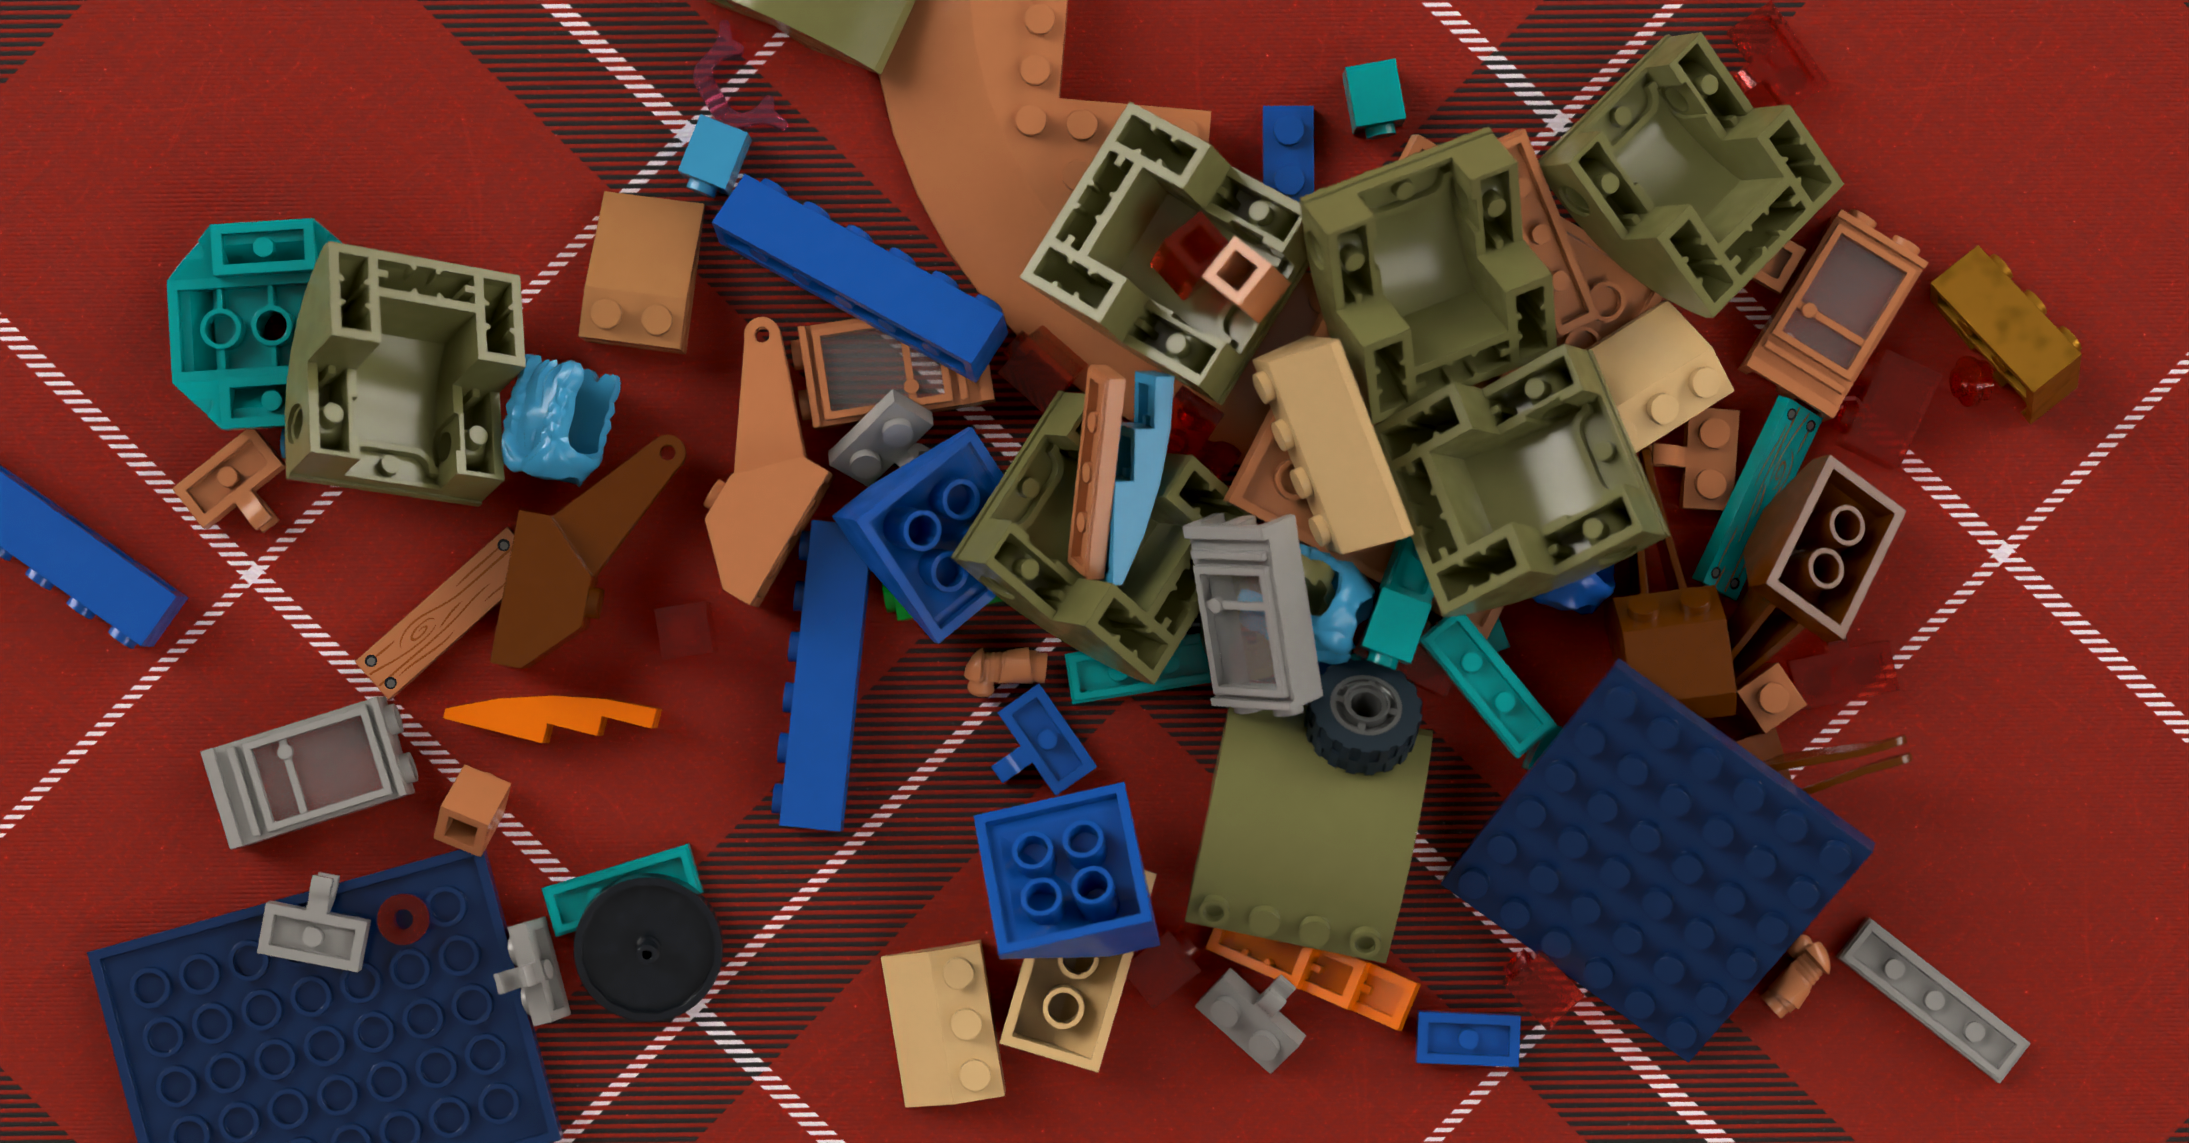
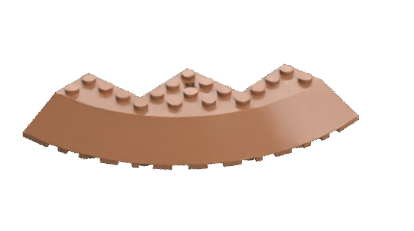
M916 0L882 74L878 75L892 132L921 204L936 228L948 253L967 276L976 291L992 299L1002 308L1006 325L1024 342L1033 354L1065 377L1084 394L1086 391L1087 372L1090 365H1108L1126 378L1122 417L1130 422H1134L1135 371H1162L1091 328L1020 278L1128 104L1060 98L1068 0ZM1138 105L1209 143L1211 111ZM1304 273L1222 406L1174 379L1170 441L1202 455L1241 466L1271 408L1269 402L1264 403L1260 399L1255 389L1252 376L1257 371L1252 359L1309 335L1321 311L1311 273Z

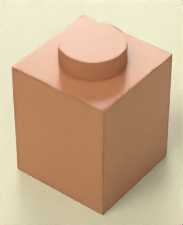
M1236 236L1231 239L1202 275L1221 295L1258 324L1292 284L1271 263Z
M1778 662L1764 663L1736 687V713L1750 733L1761 732L1766 734L1807 705Z
M464 764L440 807L434 839L481 857L504 816L512 783L497 778L491 773L482 772Z

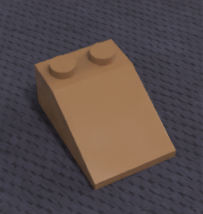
M604 191L585 282L578 337L591 343L686 354L705 204Z

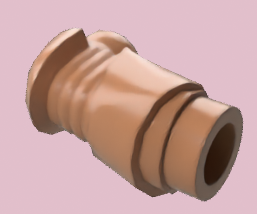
M982 647L972 655L966 665L964 676L969 680L967 689L973 696L989 697L994 693L995 682L999 684L1045 683L1048 653L1029 650V647L1011 649L1003 653H985Z
M1801 934L1789 947L1787 953L1795 961L1791 962L1760 996L1780 1019L1788 1012L1791 1013L1795 1008L1799 1009L1811 992L1812 986L1815 985L1823 973L1830 974L1831 966L1827 950L1821 942L1813 943L1808 935Z

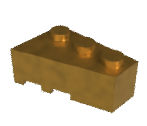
M1978 245L1931 282L1930 301L1970 350L1976 348L1996 369L1991 374V377L1999 387L2009 383L2027 404V407L2020 413L2031 425L2078 387L2082 356L2079 351L2082 347L2069 329L2065 326L2057 328L2045 316L2047 309L2036 294L2030 290L2021 291L2011 280L2013 274L2010 268L1998 255L1992 254L1988 256Z

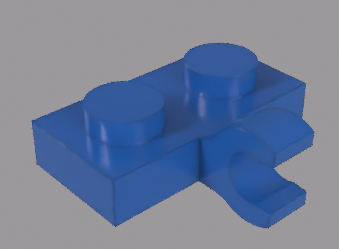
M1037 684L997 712L1020 745V747L991 766L1002 783L1032 763L1052 793L1057 796L1097 767L1040 684Z

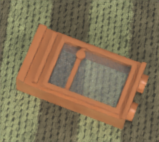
M1841 209L1831 216L1738 370L1746 375L1754 371L1777 385L1775 391L1780 395L1792 400L1798 398L1818 411L1817 415L1823 418V422L1835 417L1841 403L1921 272L1929 263L1918 256L1920 249L1915 244L1897 235H1894L1892 239L1888 238L1874 229L1877 223L1872 218L1855 209H1850L1848 213Z
M858 318L810 326H798L799 339L791 340L795 371L804 369L807 389L798 391L803 421L812 419L813 428L816 431L856 425L892 389L925 407L932 413L996 403L989 364L975 383Z

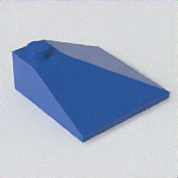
M967 427L873 483L832 515L862 561L932 641L937 644L996 597L993 592L951 558L1003 477V473L973 427Z
M1125 782L973 816L1000 959L1111 957L1160 946L1153 906Z

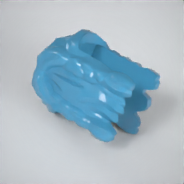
M525 354L526 367L517 375L511 398L506 404L507 416L503 421L504 431L501 440L503 463L514 473L523 471L536 478L569 482L580 487L585 479L602 463L604 446L607 443L606 435L611 430L610 418L615 413L614 402L618 399L620 393V377L605 373L599 379L595 371L583 369L581 363L570 360L558 365L557 359L552 361L547 359L542 362L539 355Z
M1299 543L1301 554L1311 560H1321L1327 563L1335 573L1332 581L1335 596L1329 609L1321 616L1311 615L1317 659L1320 662L1329 664L1345 663L1351 657L1352 649L1355 648L1352 638L1358 625L1367 620L1371 615L1374 606L1373 600L1376 594L1375 589L1353 562L1336 560L1328 552H1322L1316 547H1308ZM1243 588L1239 601L1263 602L1262 593L1250 588ZM1242 610L1241 621L1252 630L1261 631L1269 639L1265 611Z

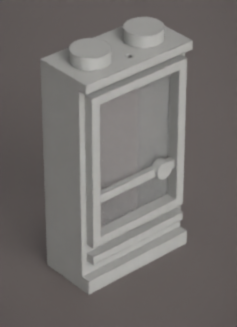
M1214 513L1182 526L1184 539H1190L1192 551L1190 552L1191 558L1194 561L1193 571L1213 694H1215V697L1210 698L1211 705L1233 707L1236 714H1249L1263 709L1272 710L1273 715L1276 717H1287L1302 713L1304 711L1303 705L1322 697L1323 691L1295 515L1287 514L1262 525H1257L1255 515L1240 516L1225 522L1224 513Z

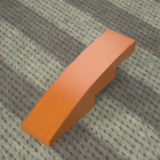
M558 695L500 698L445 708L443 718L539 743H549L554 725L595 736L604 735L608 718L651 729L658 728L662 708L605 698Z
M1218 928L1213 929L1205 948L1273 979L1282 974L1296 989L1306 991L1344 1009L1352 1010L1397 1031H1402L1421 986L1420 983L1361 958Z

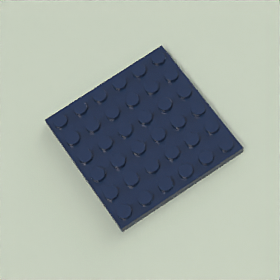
M1618 658L1445 873L1440 884L1689 1063L1873 853L1875 842Z

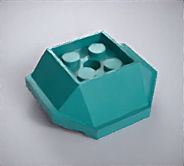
M314 218L210 224L198 239L197 245L188 253L167 280L172 383L222 430L285 427L286 385L290 353L305 290L323 246L328 241L342 243ZM282 314L287 322L286 332L280 339L270 341L265 333L266 323L272 316Z

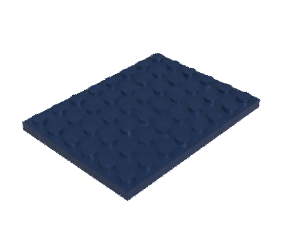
M460 849L340 882L331 912L371 920L363 966L359 972L257 953L266 903L87 952L138 1143H552L564 1138L531 1015L526 1013L522 1005V988L498 994L493 974L518 966L512 962L509 956L508 939L510 936L486 849L481 857ZM309 891L275 901L307 907Z

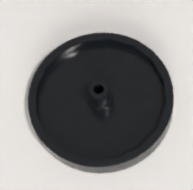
M658 873L629 875L604 887L585 908L574 939L576 969L580 980L589 994L610 1012L626 1019L642 1022L671 1019L697 1005L713 986L720 970L723 955V935L720 922L707 899L688 883L678 878Z

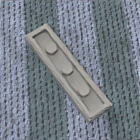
M1865 917L1835 956L1999 1084L2031 1044L1870 917Z

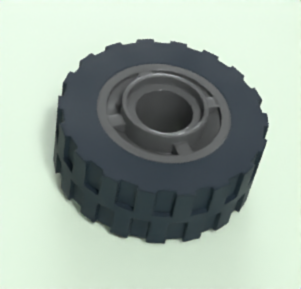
M1367 658L1354 661L1349 659L1345 663L1333 664L1326 669L1323 675L1320 674L1323 696L1308 703L1304 718V727H1307L1306 737L1308 742L1313 744L1314 752L1319 757L1325 758L1328 761L1327 764L1332 767H1339L1346 770V773L1354 775L1355 773L1375 775V772L1380 771L1385 773L1392 770L1394 765L1403 763L1407 758L1408 752H1412L1423 715L1421 714L1422 700L1418 698L1417 688L1413 682L1410 683L1406 679V675L1400 670L1396 671L1366 660Z

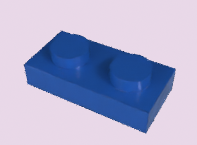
M1263 106V184L1300 203V197L1314 192V106Z
M1417 1010L1416 1063L1519 1067L1521 1016L1519 1014Z

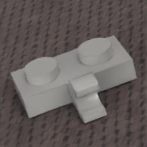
M892 389L828 451L829 465L869 487L894 463L902 467L930 450L925 445L916 442L934 425L932 412Z
M318 872V875L312 876L307 907L271 900L266 902L257 953L359 972L363 966L371 920L331 912L340 876Z
M546 916L507 927L510 935L508 939L509 956L518 967L493 974L498 994L522 988V1005L526 1013L531 1015L533 1026L550 1023L571 1015Z
M1229 968L1202 995L1195 1005L1202 1014L1270 1074L1300 1046L1306 1037L1299 1028L1279 1012L1286 1004V999L1296 989L1282 974L1260 995L1235 971Z

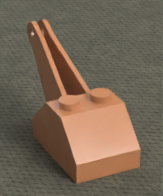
M757 317L751 320L744 331L734 473L730 475L726 483L719 479L714 484L703 505L710 509L705 517V522L723 590L748 605L759 608L801 537L802 530H805L836 478L826 469L807 459L782 333L778 325L767 317ZM760 330L769 331L770 336L767 341H757V333Z

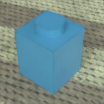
M700 114L678 169L682 177L689 180L686 188L713 199L717 191L730 196L752 142L749 134Z

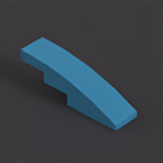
M1154 370L1135 371L1134 422L1121 423L1104 579H1099L1101 581L1110 582L1114 585H1123L1144 537L1160 486L1170 435L1175 378L1173 375Z

